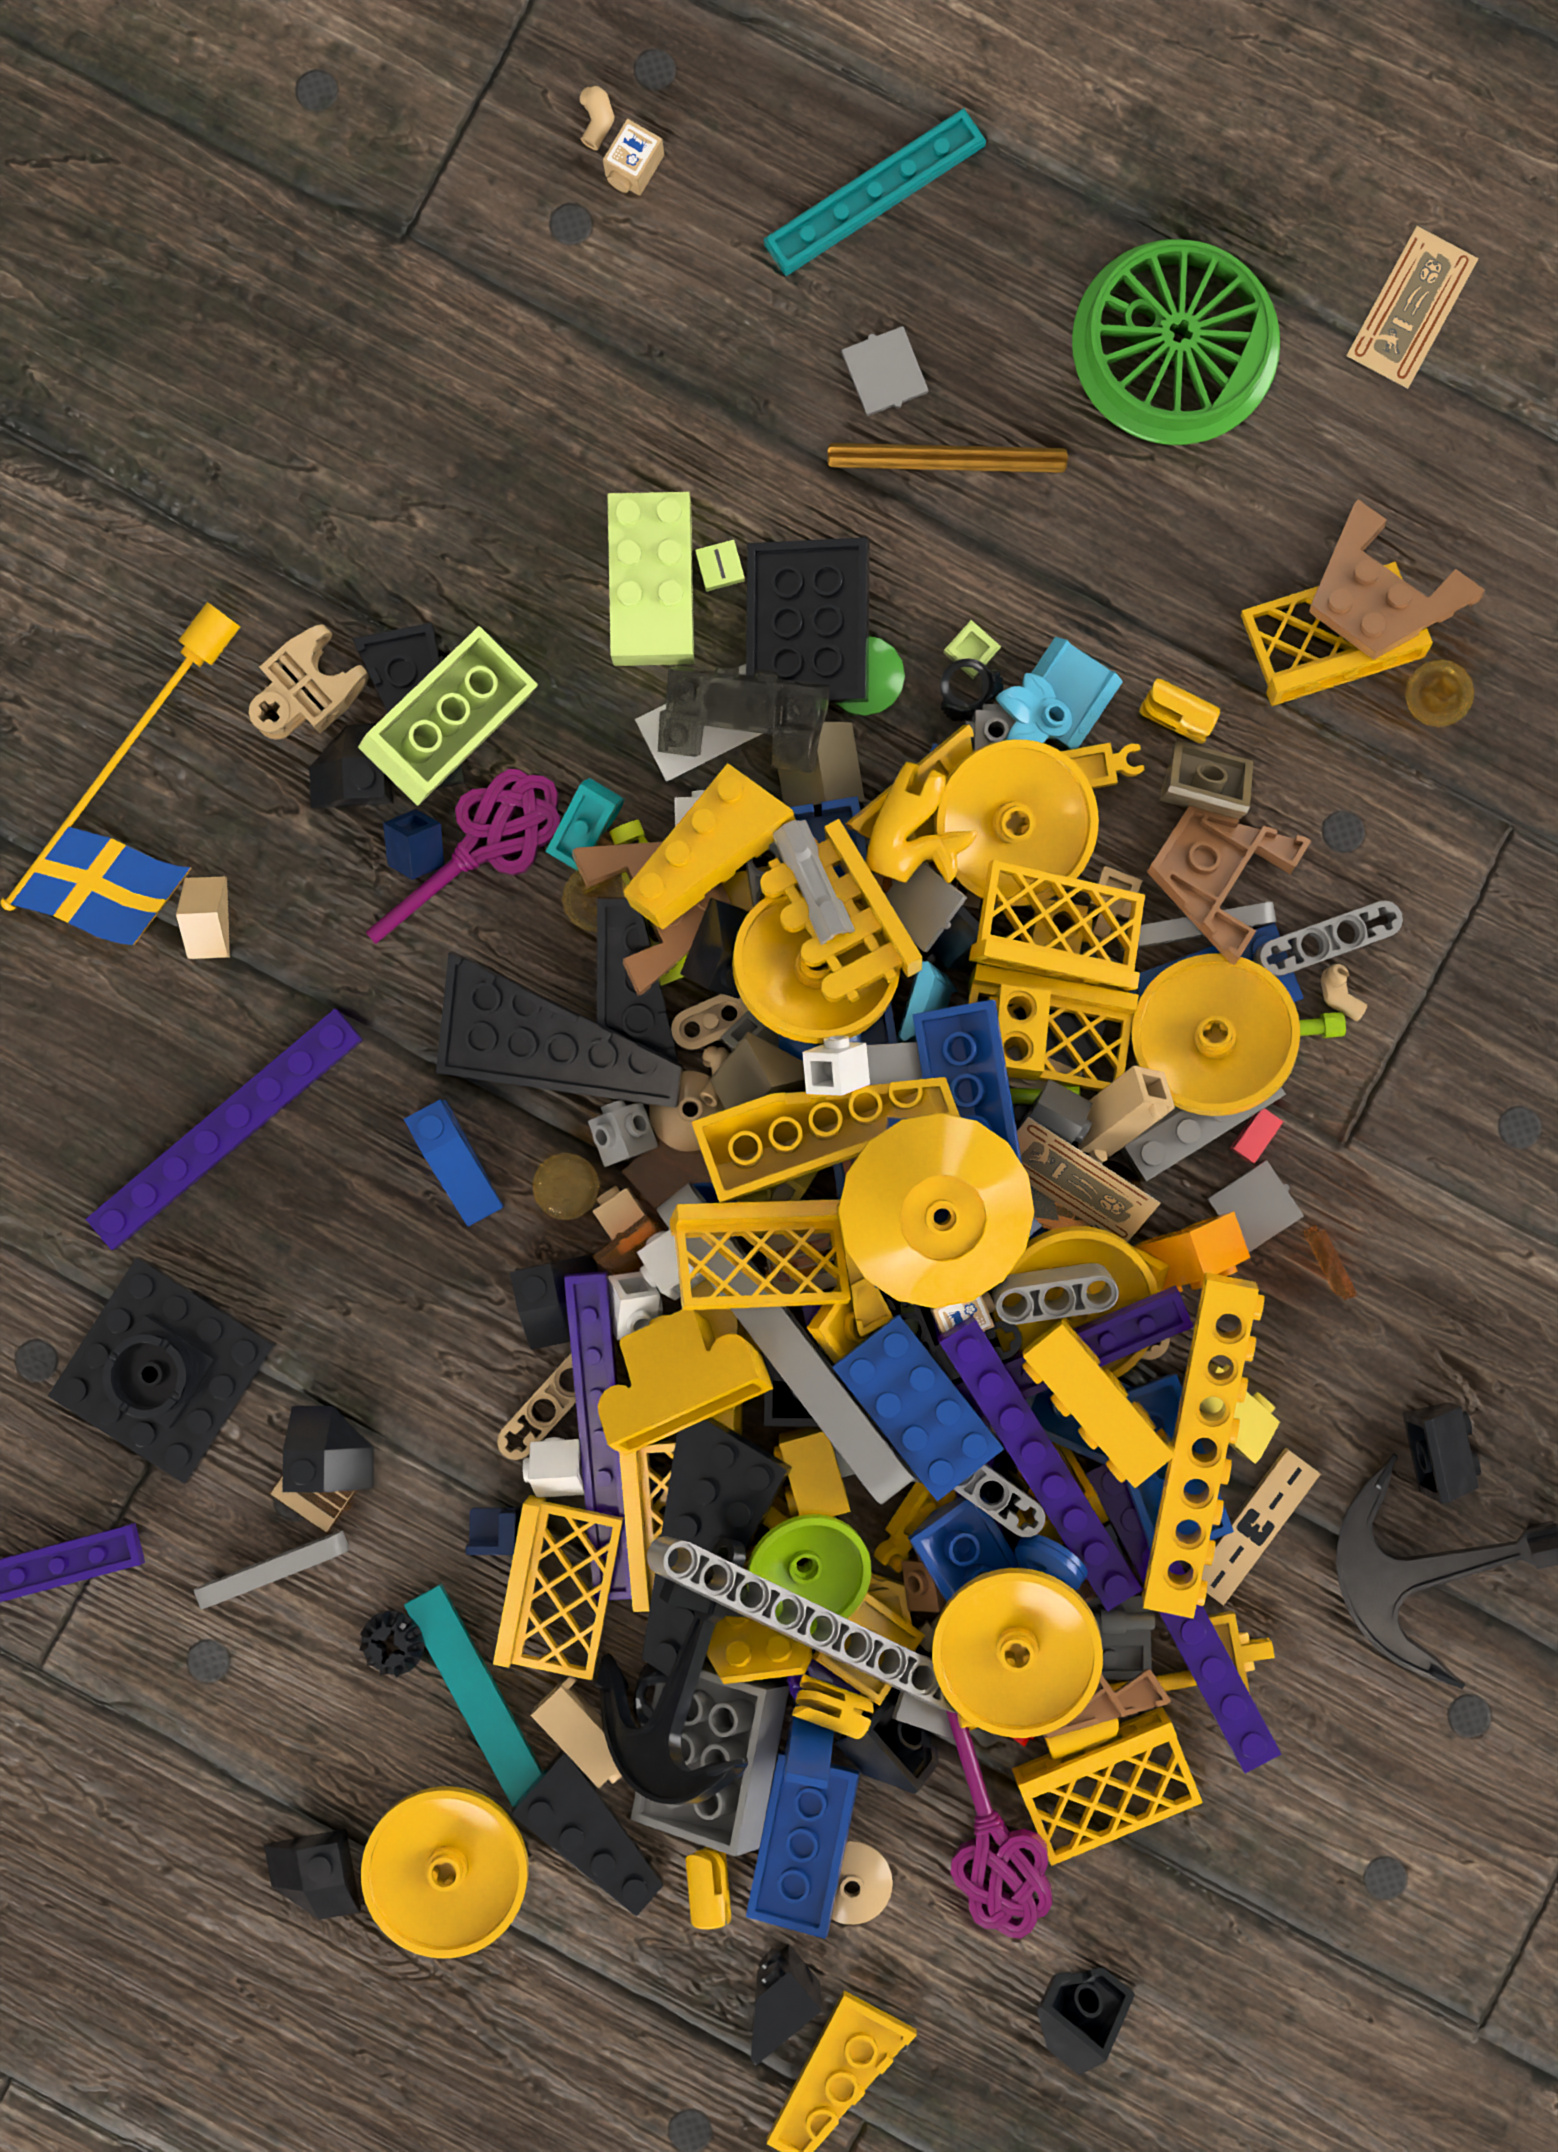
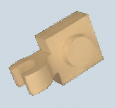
M1104 866L1097 884L1138 893L1143 880ZM1101 896L1104 902L1109 899L1108 897ZM1090 899L1088 906L1097 908L1093 900ZM1116 900L1108 908L1114 917L1127 920L1130 915L1131 903ZM1101 913L1097 914L1091 930L1098 942L1109 935L1111 931L1110 926Z

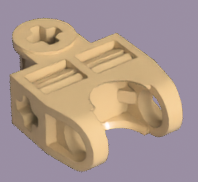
M320 624L311 627L287 641L259 667L272 683L251 701L249 717L253 725L264 736L274 740L284 739L306 719L321 734L351 706L365 687L369 679V673L362 665L355 666L346 674L343 671L336 675H324L319 672V659L324 653L322 649L332 637V633L325 625ZM284 667H286L299 681L297 684L283 670ZM309 694H311L324 708L323 711H321L316 706V704L308 697ZM271 709L277 712L280 717L276 722H273L267 716L268 711Z

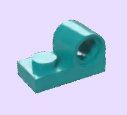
M591 778L583 781L579 785L545 852L579 872L572 857L573 849L597 846L602 835L610 828L618 816L625 798Z

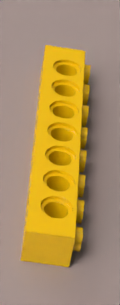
M1205 1272L1172 1439L1175 1456L1167 1464L1143 1587L1142 1601L1144 1609L1194 1619L1196 1605L1204 1606L1208 1582L1202 1580L1204 1565L1211 1566L1213 1563L1216 1541L1209 1540L1212 1524L1220 1525L1224 1501L1218 1499L1220 1484L1227 1485L1231 1473L1232 1460L1226 1459L1228 1443L1236 1444L1240 1419L1234 1418L1236 1403H1244L1248 1386V1378L1242 1377L1245 1361L1252 1362L1256 1337L1250 1336L1253 1320L1260 1321L1264 1306V1295L1258 1294L1259 1289L1256 1282ZM1224 1314H1233L1240 1319L1238 1327L1231 1332L1220 1331L1216 1327V1322ZM1218 1355L1226 1356L1232 1361L1231 1366L1223 1373H1215L1208 1368V1363L1213 1357ZM1207 1397H1217L1223 1401L1222 1408L1213 1414L1202 1411L1200 1404ZM1200 1438H1209L1215 1442L1214 1449L1207 1454L1196 1453L1192 1449V1445ZM1192 1479H1201L1207 1483L1206 1489L1196 1495L1185 1491L1184 1486ZM1193 1520L1199 1524V1528L1193 1534H1182L1176 1529L1181 1521ZM1177 1560L1186 1561L1191 1565L1190 1570L1182 1575L1174 1574L1168 1568L1171 1563Z

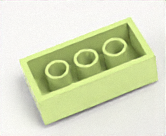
M608 493L610 652L614 666L694 664L690 493Z
M478 626L366 733L358 748L418 806L530 696L538 684Z

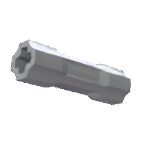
M794 820L782 825L773 833V838L784 863L793 871L802 896L806 900L809 919L820 944H826L827 941L833 939L837 934L855 932L845 906L836 897L819 859L818 846L806 820Z

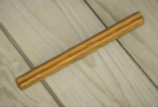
M831 443L828 446L827 462L830 467L1063 473L1067 468L1068 455L1067 450L1064 448Z

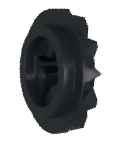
M384 1611L374 1615L368 1620L360 1633L362 1638L359 1651L364 1652L367 1658L366 1666H373L379 1670L380 1676L390 1674L395 1675L397 1678L411 1671L419 1663L423 1655L424 1639L419 1626L413 1619L401 1612ZM395 1631L393 1636L395 1638L394 1645L399 1647V1649H396L388 1657L386 1652L387 1645L381 1641H385Z

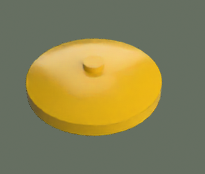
M1012 739L985 745L970 753L955 766L946 779L942 799L934 812L933 827L934 835H942L953 831L976 830L978 832L973 843L967 849L957 854L958 868L954 879L967 891L983 899L988 865L992 860L1077 879L1094 851L1098 835L1099 817L1093 789L1087 777L1073 760L1058 749L1047 744L1031 740ZM999 873L997 887L1007 901L1021 891L1012 875ZM1025 879L1028 884L1034 881L1030 879ZM1043 882L1032 889L1040 902L1057 895L1050 884ZM1025 895L1010 904V906L1031 905Z
M796 887L800 897L803 898L799 887ZM786 894L777 898L766 896L745 917L738 931L733 951L732 966L735 984L739 995L749 1011L763 1025L775 1033L804 1043L824 1044L823 1039L831 1036L842 1035L852 1038L871 1027L888 1008L899 982L901 968L895 971L897 974L896 980L887 983L883 977L857 991L859 1000L851 1004L847 998L838 1002L828 1001L824 998L821 989L823 979L832 973L826 962L817 967H810L801 958L802 945L811 939L806 928L798 932H789L781 924L780 915L782 910L791 904ZM860 899L854 901L859 912L866 909ZM881 933L874 936L880 947L887 944ZM864 942L838 955L837 959L843 968L870 952Z
M1221 953L1189 957L1162 971L1151 981L1141 995L1132 1021V1045L1138 1067L1164 1072L1174 1105L1182 1110L1199 1115H1232L1244 1112L1263 1103L1280 1089L1287 1080L1299 1051V1016L1295 1003L1285 986L1263 966L1243 957H1240L1236 964L1233 965Z
M1088 1226L1056 1228L1032 1238L1027 1242L1026 1250L1008 1274L1012 1275L1087 1263H1098L1104 1266L1111 1274L1119 1290L1115 1305L1103 1312L1063 1318L1072 1329L1158 1293V1287L1150 1268L1129 1243L1106 1230ZM1092 1282L1087 1288V1293H1099L1103 1290L1105 1282ZM1050 1288L1044 1298L1047 1300L1058 1299L1062 1295L1064 1288ZM1019 1293L1008 1294L1002 1304L1014 1306L1020 1302L1022 1295ZM997 1311L992 1312L993 1323L1003 1321L998 1316ZM1061 1318L1015 1324L1023 1336V1344L1020 1351ZM1003 1328L997 1329V1338L1004 1352L1011 1350L1010 1342L1015 1340L1013 1332L1005 1333ZM1149 1346L1101 1366V1369L1103 1371L1108 1369L1116 1378H1119L1137 1364Z
M1004 1568L984 1573L968 1581L948 1600L936 1623L932 1646V1661L934 1673L942 1693L950 1705L964 1719L992 1734L1012 1738H1027L1055 1731L1068 1724L1084 1710L1093 1697L1100 1681L1103 1665V1648L1096 1619L1086 1602L1075 1590L1056 1577L1041 1571L1026 1568Z
M440 1786L420 1790L392 1806L384 1814L370 1835L361 1865V1885L364 1900L379 1928L392 1941L404 1949L431 1958H456L469 1955L483 1949L499 1938L513 1922L520 1909L529 1875L528 1855L524 1840L516 1824L506 1811L483 1794L454 1786Z

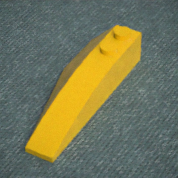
M946 1077L867 1085L842 1096L806 1094V1091L773 1093L692 1121L691 1123L719 1203H730L859 1156L869 1140L886 1130L887 1117L914 1118L936 1113L960 1117Z

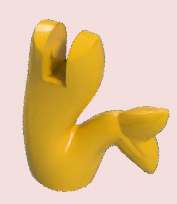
M906 762L896 777L877 817L865 862L871 872L907 883L912 874L924 861L933 860L941 875L949 884L957 872V854L967 849L973 843L978 832L976 830L953 831L942 835H926L912 841H907L909 835L930 818L937 809L945 790L946 778L945 775L932 770L927 777L921 795L912 794L919 773V765Z

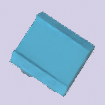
M1059 637L1053 639L1031 673L1048 681L1054 690L1056 699L1065 703L1071 711L1072 726L1064 736L1052 739L1067 750L1079 748L1123 683L1115 671L1109 670L1070 644L1068 640ZM1049 712L1050 718L1058 722L1057 718Z
M922 961V970L915 974L897 1035V1043L917 1042L912 1014L948 1008L951 994L958 991L949 977L928 961Z

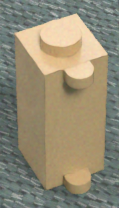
M1132 1066L1089 1101L1093 1104L1087 1119L1092 1122V1125L1081 1144L1077 1143L1078 1148L1082 1152L1089 1153L1091 1158L1102 1164L1108 1157H1111L1172 1111L1175 1105L1165 1073Z
M568 1676L535 1705L531 1716L598 1788L607 1780L614 1784L622 1775L618 1771L609 1752L604 1735L602 1717L572 1686L577 1679Z

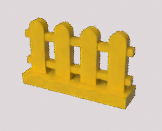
M837 819L824 826L825 841L818 844L815 839V842L818 846L819 859L836 897L845 906L855 932L837 934L833 939L827 941L826 944L821 945L810 922L806 900L804 897L801 898L796 890L798 882L794 873L785 863L781 864L778 858L768 862L771 870L762 875L760 885L763 894L769 898H777L786 894L791 904L786 906L780 915L781 924L785 930L798 932L806 928L811 939L807 940L801 947L803 962L810 967H817L826 962L832 972L823 979L821 984L824 998L831 1002H838L847 998L851 1004L859 1000L857 991L883 977L887 983L896 980L897 974L895 971L899 968H902L907 978L921 971L922 955L840 819ZM837 865H840L845 873L840 878L833 869ZM858 899L862 901L866 908L861 912L858 911L854 904V901ZM881 933L887 943L881 947L874 937ZM864 942L870 953L842 968L837 956Z

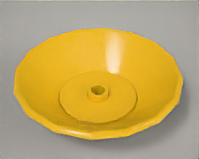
M936 1113L903 1119L869 1140L847 1171L839 1205V1216L845 1248L867 1281L897 1301L939 1308L971 1302L1005 1280L1026 1250L1034 1217V1206L1028 1173L1007 1141L976 1120ZM941 1208L947 1209V1220L942 1223L935 1222L934 1213Z

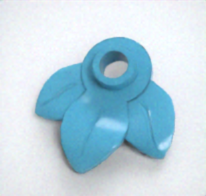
M1026 673L1023 677L1022 687L1013 686L1007 688L996 696L997 702L1016 720L1009 730L1006 740H1031L1044 743L1047 738L1055 739L1064 736L1072 726L1070 709L1065 703L1056 699L1052 686L1043 677ZM1049 712L1057 718L1058 722L1050 718Z

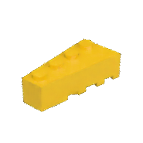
M727 763L623 890V893L632 908L663 930L704 899L708 891L720 882L725 883L736 874L735 871L754 856L757 858L767 851L769 845L774 842L773 833L782 825L796 820L794 812L783 802Z
M1063 1318L1059 1319L1023 1349V1358L1026 1360L1022 1364L1024 1370L1038 1385L1042 1381L1046 1383L1054 1393L1050 1397L1052 1403L1065 1417L1070 1414L1074 1416L1082 1426L1078 1429L1081 1437L1093 1450L1098 1446L1109 1458L1105 1462L1107 1467L1121 1483L1127 1479L1136 1488L1175 1456L1172 1440L1162 1428L1157 1432L1154 1431L1156 1426L1151 1420L1149 1413L1139 1402L1136 1403L1134 1401L1130 1403L1126 1398L1128 1393L1122 1383L1108 1369L1104 1371L1099 1366L1101 1361Z

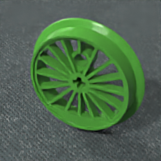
M1167 239L1146 243L1130 249L1112 260L1097 274L1085 291L1077 309L1073 326L1072 349L1076 371L1086 394L1095 407L1109 421L1125 432L1143 440L1168 445H1186L1207 441L1230 431L1257 408L1268 392L1276 373L1280 354V331L1277 315L1267 291L1253 272L1230 253L1207 243L1183 239ZM1179 264L1177 310L1163 275L1162 265ZM1188 265L1206 270V273L1187 313H1185ZM1151 269L1165 309L1134 275ZM1214 274L1224 280L1228 286L1195 316H1192L1211 275ZM1124 282L1139 298L1130 305L1112 296ZM1234 290L1245 304V306L1201 321ZM1104 307H1109L1124 314L1122 324L1103 325L1101 323V316ZM1143 313L1150 318L1152 326H1135L1131 316ZM1248 315L1251 316L1253 323L1251 332L1208 330ZM1176 332L1184 335L1180 343L1173 340ZM1100 336L1125 337L1136 345L1105 355L1102 350ZM1210 341L1246 343V346L1240 356ZM1158 347L1154 353L1122 381H1117L1108 366L1109 364ZM1205 353L1236 367L1230 379ZM1161 356L1165 357L1145 401L1137 399L1125 389ZM1183 359L1202 408L1200 410L1181 411L1180 409ZM1195 360L1223 389L1213 405L1210 403ZM1170 361H1175L1172 411L1151 406V401Z

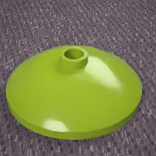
M821 1514L796 1516L772 1528L756 1545L747 1566L748 1571L846 1619L862 1603L871 1580L869 1552L858 1533L845 1522ZM809 1558L805 1565H797L800 1559ZM782 1601L776 1606V1619L783 1611ZM817 1618L811 1623L810 1634H813L817 1628Z

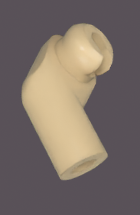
M599 86L584 88L580 94V103L588 110L591 118L581 141L587 147L598 150L614 122V113L607 92Z
M1333 964L1322 972L1320 979L1324 1001L1329 1007L1338 1012H1343L1345 1016L1358 1022L1365 1013L1367 1004L1348 994L1347 977L1349 972L1347 968L1341 964Z
M713 1045L704 1050L702 1055L703 1064L706 1067H712V1076L730 1053L724 1047L717 1048ZM710 1079L699 1097L706 1105L715 1107L719 1103L720 1098Z

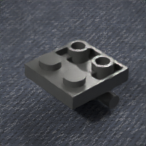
M1142 1593L1133 1595L1108 1612L1098 1596L1086 1603L1096 1619L1101 1634L1103 1648L1102 1675L1106 1680L1133 1679L1145 1669H1151L1152 1671L1151 1629H1155V1615L1151 1610L1143 1608Z

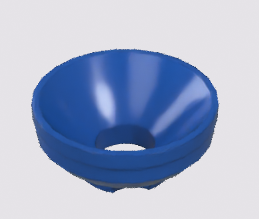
M1038 1534L1032 1537H1020L1015 1548V1557L1019 1568L1033 1569L1052 1575L1066 1583L1073 1590L1079 1589L1081 1584L1084 1583L1088 1576L1085 1565L1064 1546Z

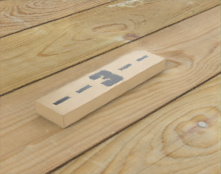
M1285 1448L1230 1521L1234 1532L1219 1537L1216 1540L1212 1565H1204L1202 1580L1208 1582L1207 1594L1223 1606L1321 1475L1289 1449Z

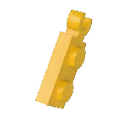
M1111 742L1061 751L1082 770L1092 789L1116 785L1118 783L1116 773L1118 772L1128 777L1140 775L1145 770L1144 765L1132 767L1126 761L1128 754H1134L1141 750L1139 744H1128L1116 754L1112 753Z
M915 1483L885 1528L891 1534L890 1538L879 1544L874 1552V1557L885 1566L888 1564L898 1573L901 1572V1561L909 1558L908 1552L913 1547L908 1537L933 1510L954 1500V1489L937 1502L923 1483Z

